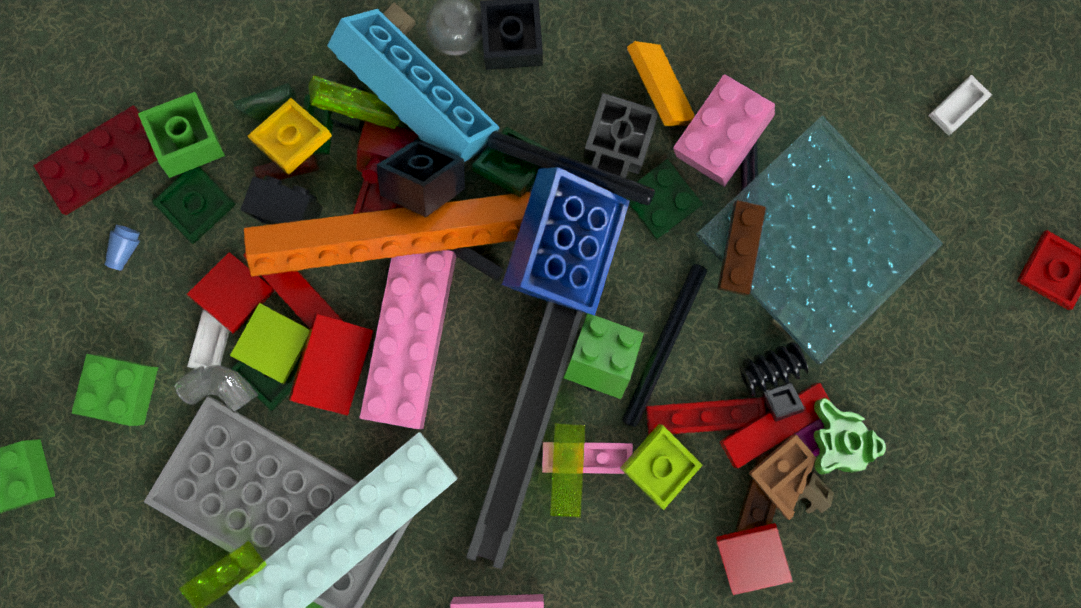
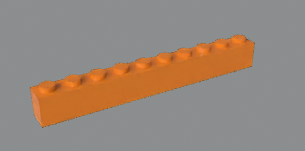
M525 192L521 198L515 194L446 202L427 217L407 208H398L244 228L246 258L251 276L268 275L515 241L531 192Z

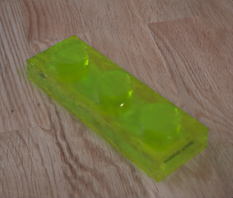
M313 76L308 84L310 103L320 109L334 111L351 118H358L395 129L400 122L398 115L386 103L382 102L377 95Z
M555 423L550 516L581 517L585 425Z
M248 540L186 581L179 590L193 608H205L228 593L237 584L243 583L260 572L267 564Z

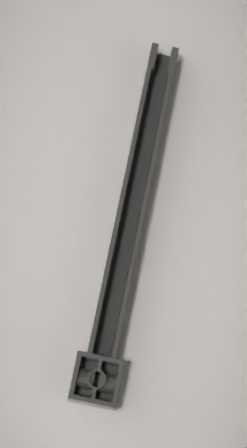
M602 93L583 157L593 160V167L626 178L628 171L639 174L658 117L657 110ZM548 301L466 557L475 561L476 556L493 560V567L502 570L583 314L581 311Z

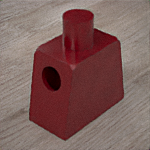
M366 118L357 148V170L362 172L363 179L368 183H377V164L417 138L419 139V136L414 131Z

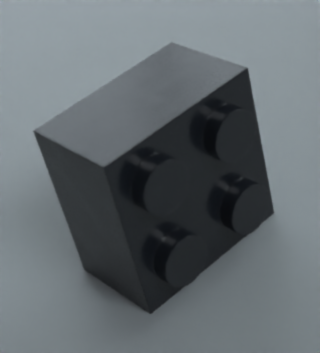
M539 0L480 1L486 70L543 66Z
M418 138L377 164L380 196L424 217L433 213L465 189L464 159Z
M265 175L264 179L253 176L240 210L259 222L272 225L319 219L323 207L316 201L317 197L310 194L309 190L293 185L292 189L282 185V181Z

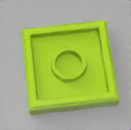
M259 303L230 356L285 384L304 350L310 329Z
M658 424L620 469L659 508L664 510L701 468L702 464L663 425Z

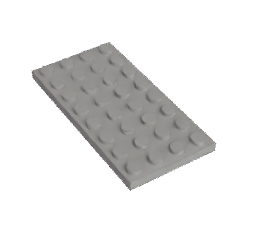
M207 396L144 502L257 568L359 482L213 397ZM412 518L313 602L324 608H362Z

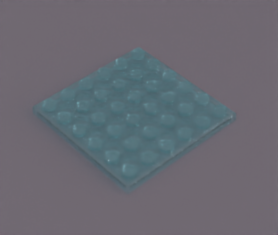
M823 115L695 234L722 262L734 202L739 200L766 207L750 293L816 364H822L943 245L938 237Z

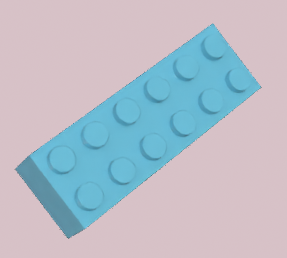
M374 9L340 20L327 46L422 141L464 159V162L485 150L491 133L494 131L498 132L500 127L378 9Z

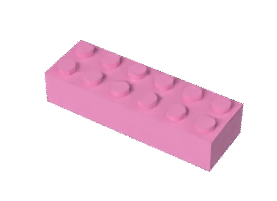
M441 250L391 258L360 419L414 429L424 428L456 261L454 251Z

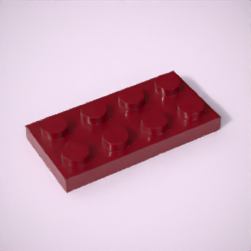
M134 105L33 165L62 214H70L157 161L138 115L140 111Z

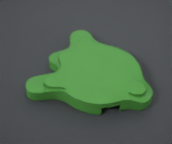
M826 398L815 402L814 410L824 423V429L814 432V439L820 450L819 456L815 460V469L819 474H828L834 469L851 473L866 469L869 462L884 455L886 451L884 440L878 437L874 430L868 431L862 422L866 420L865 418L853 412L838 410Z

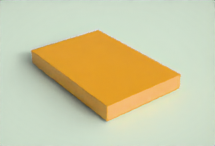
M635 41L627 46V50L665 126L689 125L695 117L694 112L661 45Z

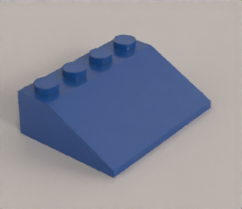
M559 167L538 169L502 285L549 302L595 315L630 201Z

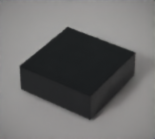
M792 382L763 392L762 396L775 422L802 413L805 409Z

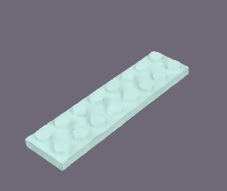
M418 432L228 592L240 608H306L455 482L458 477L422 433Z

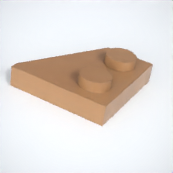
M793 434L748 474L783 516L790 520L795 513L793 511L799 495L804 491L807 475L812 471L816 457L796 434Z

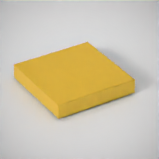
M292 98L248 135L250 141L288 175L332 137L326 127Z

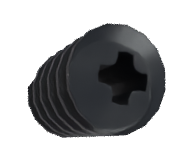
M793 341L787 343L786 348L783 346L776 347L775 352L772 350L765 351L764 357L760 354L754 355L753 361L749 358L743 359L742 366H740L741 377L751 396L756 395L755 386L757 385L764 392L767 390L766 382L768 381L775 388L778 387L777 378L780 377L787 384L789 383L788 374L791 373L798 380L800 379V369H803L806 374L809 371L801 348Z

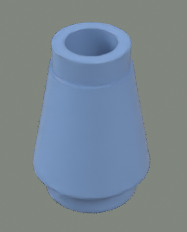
M116 225L114 231H110L104 265L115 270H123L124 265L140 242L138 240L140 233L131 228Z

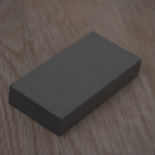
M468 247L449 249V251H454L456 257L497 282L505 274L504 269Z

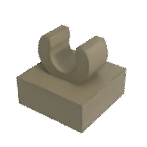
M814 472L810 473L806 478L807 483L804 491L799 495L797 502L801 498H807L811 502L806 507L805 511L807 513L814 512L816 508L823 513L831 507L834 492Z

